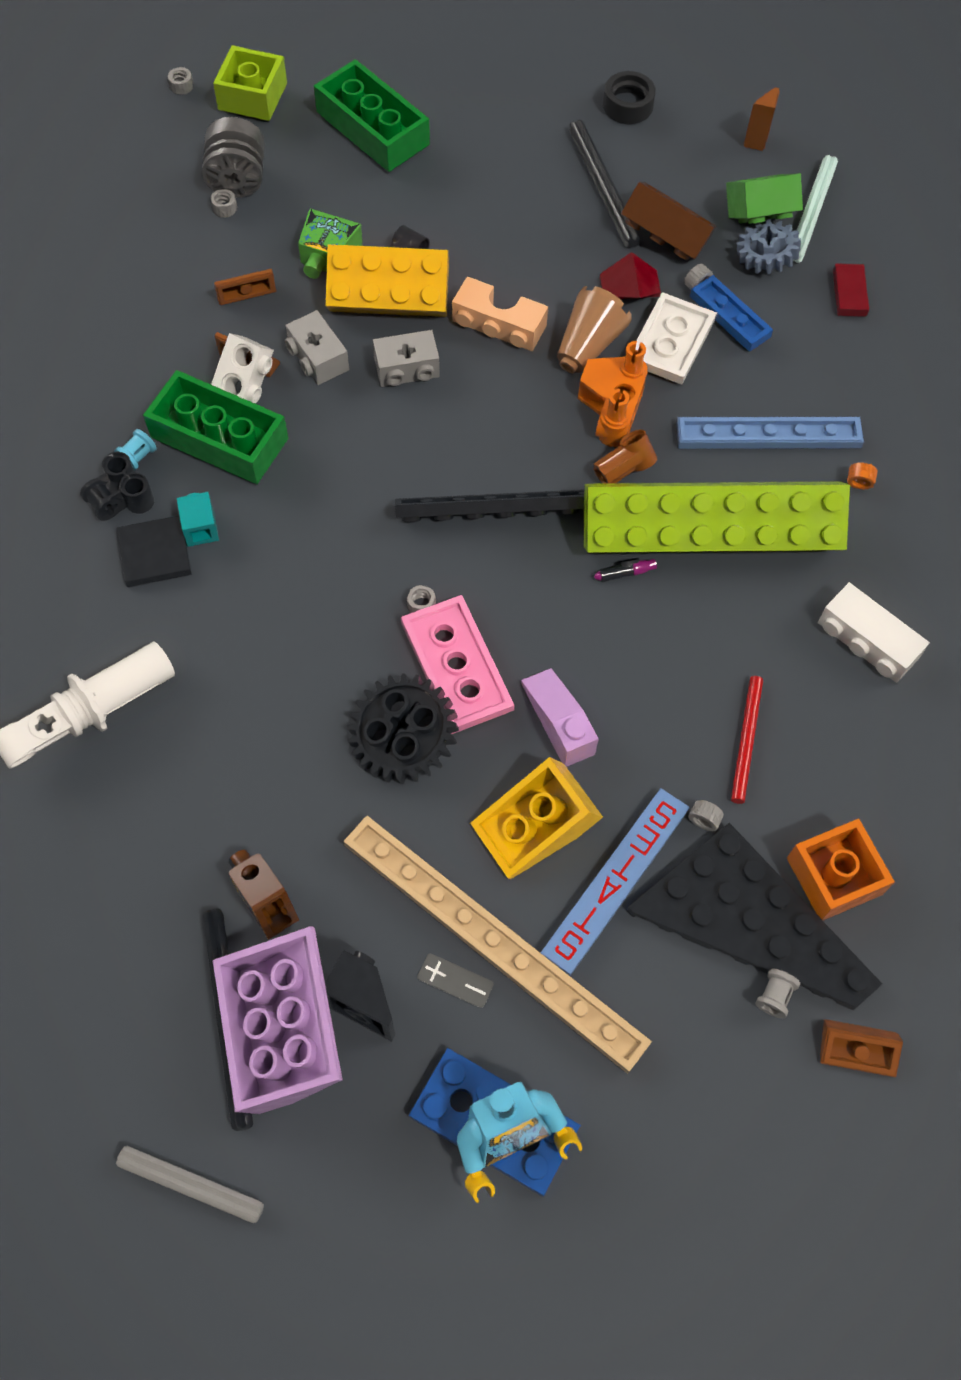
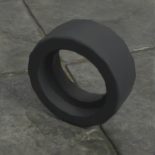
M623 71L612 75L606 82L604 90L603 108L605 113L619 123L634 124L646 120L653 112L656 93L655 85L648 76L640 72ZM626 92L634 93L641 96L643 100L639 102H624L618 99L616 95Z

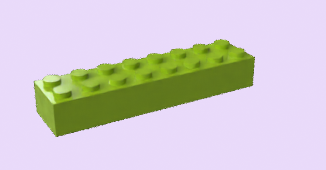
M840 481L584 484V548L588 553L847 550L850 484Z

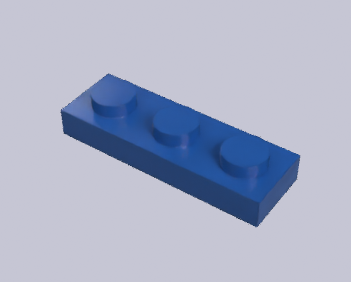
M714 275L691 289L690 297L700 307L716 312L715 321L749 352L771 338L773 329Z

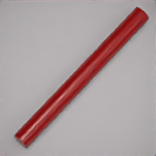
M752 676L749 681L731 801L737 804L745 803L763 686V678L759 676Z

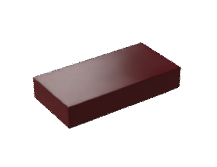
M835 263L833 277L838 316L867 317L869 302L864 264Z

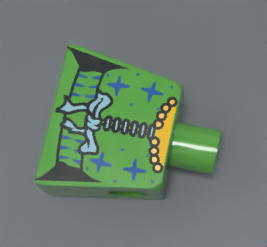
M310 208L298 246L301 263L305 265L303 268L304 273L310 278L317 279L322 271L327 272L328 244L362 246V230L359 223Z

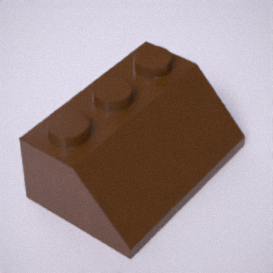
M640 181L621 212L622 215L627 217L624 221L626 224L638 231L642 226L651 232L649 238L663 246L665 242H668L676 247L673 252L687 261L690 257L694 259L698 257L717 227L650 184Z

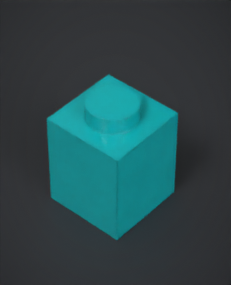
M209 492L191 493L187 496L176 498L182 531L187 546L219 541Z

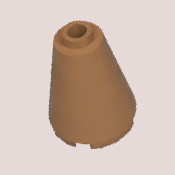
M584 286L579 291L557 354V358L560 361L559 365L569 373L582 372L587 360L596 359L632 321L630 311L626 315L622 309L624 303L611 292L596 286L592 291L587 290V286Z

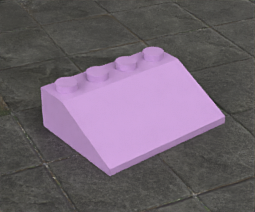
M310 926L213 960L235 1112L253 1114L268 1112L293 1104L342 1081L315 927Z

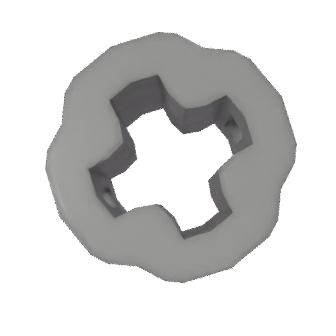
M771 969L767 975L769 982L763 996L757 998L755 1005L771 1016L784 1019L789 1012L786 1007L793 991L799 988L800 982L797 978L782 970Z

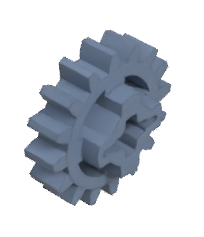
M767 220L764 225L755 223L754 229L745 228V234L739 235V242L737 243L739 262L745 263V269L747 270L755 267V273L757 274L762 269L766 270L767 274H771L772 269L775 268L777 271L782 272L783 265L793 266V260H798L799 251H801V238H799L798 230L792 231L791 224L783 227L780 220L776 225L771 224V221Z

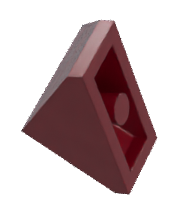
M630 252L600 273L601 288L611 292L619 299L660 297L661 295L657 270L633 252Z

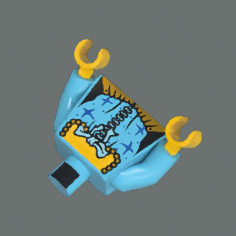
M516 1082L504 1089L496 1090L492 1095L470 1106L468 1121L458 1133L457 1144L466 1173H470L465 1180V1187L475 1202L479 1203L477 1192L484 1186L491 1197L495 1194L494 1185L487 1175L481 1171L483 1167L485 1168L551 1135V1133H555L554 1143L563 1159H568L564 1148L570 1143H575L579 1151H582V1145L575 1130L571 1127H565L567 1121L550 1093L535 1089L528 1091L522 1082Z

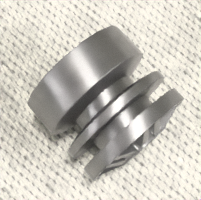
M224 117L215 120L208 126L205 134L202 174L205 183L213 191L228 189L235 194V198H243L252 195L260 188L263 180L265 142L264 136L257 126L248 120L238 117Z

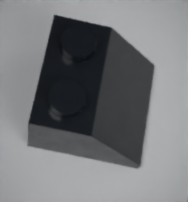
M343 950L325 982L329 1008L392 1042L395 1037L393 1021L378 968L374 966L375 960L360 951H355L353 955Z

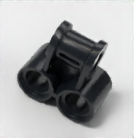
M112 452L105 456L102 461L104 474L88 481L80 491L81 498L94 507L95 515L102 521L113 518L125 508H128L132 513L143 514L148 512L154 504V497L147 478L143 474L134 471L129 456L123 452Z

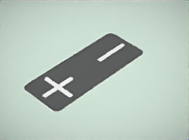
M431 953L427 955L417 976L420 981L479 1008L484 1007L494 985L493 981Z

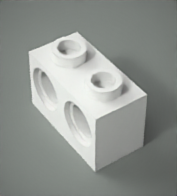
M229 333L211 385L250 402L257 403L262 393L261 384L264 376L270 371L272 366L271 357L274 350L244 336ZM249 351H251L252 361L248 365L246 362V355ZM238 380H240L242 384V388L239 394L236 391V383Z

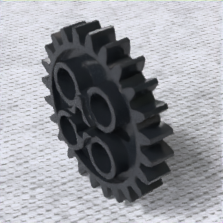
M403 673L398 683L390 675L388 676V685L385 687L379 681H376L377 691L375 693L367 689L364 690L368 698L366 702L361 700L355 701L361 709L360 712H350L349 714L356 722V724L347 726L348 731L355 735L348 739V743L352 747H356L352 754L357 760L362 759L360 765L365 770L371 768L370 772L375 778L383 772V778L388 783H390L394 775H396L400 784H404L406 775H410L415 782H418V772L423 771L428 777L431 776L430 765L433 764L436 767L442 768L443 766L438 758L441 755L451 757V753L446 748V745L457 744L455 737L450 734L459 731L457 723L452 722L458 715L455 709H450L453 705L449 697L443 698L445 692L442 687L434 690L435 685L431 679H428L422 685V680L417 674L412 682H409L406 674ZM405 702L401 710L391 711L395 703ZM433 717L430 725L426 727L419 726L423 718ZM400 726H401L402 728H406V727L408 726V728H407L406 730H404V729H399ZM387 730L382 739L373 740L377 731ZM415 745L412 754L401 756V752L406 746ZM392 748L391 752L386 754V751Z

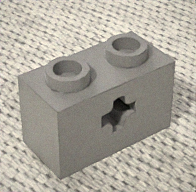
M318 310L286 324L288 338L285 339V344L292 356L297 355L303 372L307 377L311 375L317 385L349 371L347 350Z
M432 330L373 339L374 360L381 387L397 386L402 383L420 380L427 381L440 377L439 355Z

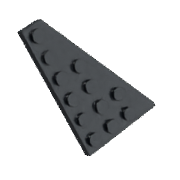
M730 823L724 826L627 908V912L632 917L637 916L659 925V928L662 930L680 934L682 938L711 950L713 948L734 957L735 961L745 965L751 964L761 972L768 974L771 969L782 970L797 978L800 986L812 990L813 994L823 998H831L837 1004L853 1011L882 985L881 981Z

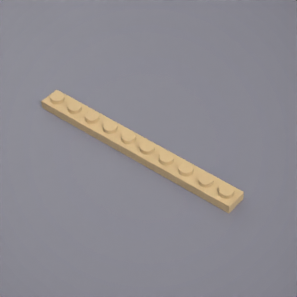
M366 816L344 840L345 847L627 1074L652 1042L369 816Z

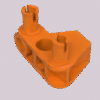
M637 341L628 343L625 357L588 359L580 379L578 399L600 415L595 436L599 437V440L609 447L621 446L620 440L630 433L644 392L648 367L643 361L646 347L642 342H640L638 350H636Z

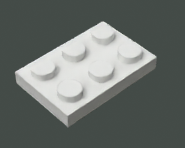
M662 292L636 340V350L639 349L640 342L646 347L643 361L648 367L647 372L682 385L715 321L717 313Z

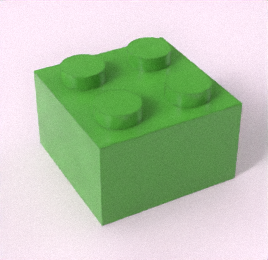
M801 173L778 174L726 182L728 217L738 218L739 223L748 222V224L765 222V219L791 218L793 217V211L803 210Z

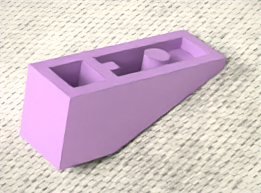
M552 668L521 680V684L561 762L567 767L594 756L599 739L584 710Z

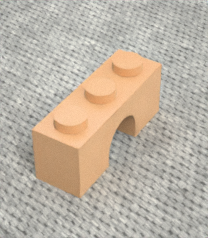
M467 276L452 301V321L463 327H469L485 333L489 337H495L516 347L533 351L547 326L548 306L521 296L518 303L510 309L496 308L493 306L494 286Z

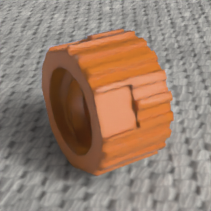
M854 463L849 467L847 483L853 488L862 490L873 488L876 483L878 470L872 464Z

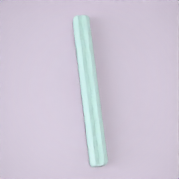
M826 155L822 160L797 229L799 238H801V251H799L798 260H793L796 263L802 262L838 163L836 157Z

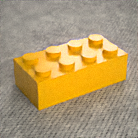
M328 244L326 307L330 312L447 317L448 250Z

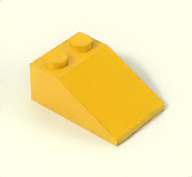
M549 757L470 824L507 878L512 879L576 840L601 820L603 816L565 764Z

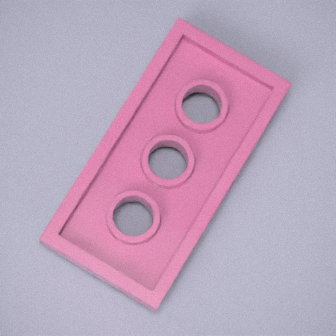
M462 595L401 617V624L426 679L432 680L435 685L434 690L442 687L445 692L443 698L449 697L453 703L450 709H455L458 715L456 719L452 720L459 727L457 732L514 711V703ZM441 630H447L453 634V638L442 642L437 640L435 635ZM459 657L466 662V665L461 669H452L447 663L450 659ZM473 685L478 688L479 693L475 697L468 698L463 696L460 691L464 686Z

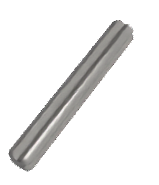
M124 1146L117 1158L116 1165L122 1169L251 1223H257L262 1214L264 1204L261 1201L129 1146Z

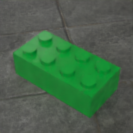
M358 60L351 61L314 85L317 113L388 172L430 145L429 118Z
M178 370L174 372L143 414L151 438L257 485L289 439L285 416Z

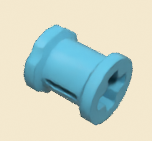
M136 429L133 432V437L123 447L118 446L114 452L127 454L135 471L139 467L138 463L149 452L153 453L157 450V446L145 432Z

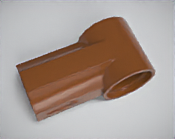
M635 430L626 434L620 440L621 446L593 464V470L602 484L617 483L633 471L646 470L656 463L657 455L645 430Z

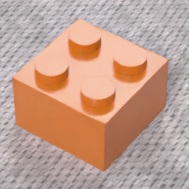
M859 818L796 844L787 857L814 911L822 920L882 896L895 883Z

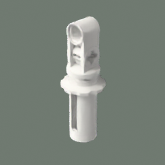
M153 641L87 680H80L78 676L73 674L68 675L67 680L70 688L67 691L65 690L61 694L58 692L50 696L51 703L23 719L0 729V756L10 769L22 764L37 752L70 733L78 737L83 734V729L91 725L101 732L107 730L105 723L107 714L175 676L170 660L163 649ZM40 721H43L46 725L52 723L50 733L47 734L44 729L37 731Z

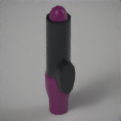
M627 559L621 561V565L600 569L594 575V578L605 582L632 575L636 576L656 569L657 565L655 559Z

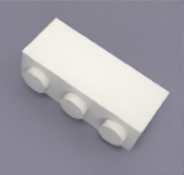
M850 582L825 607L818 621V624L829 635L837 637L849 646L855 655L866 659L876 667L881 675L892 679L896 683L921 657L930 643Z

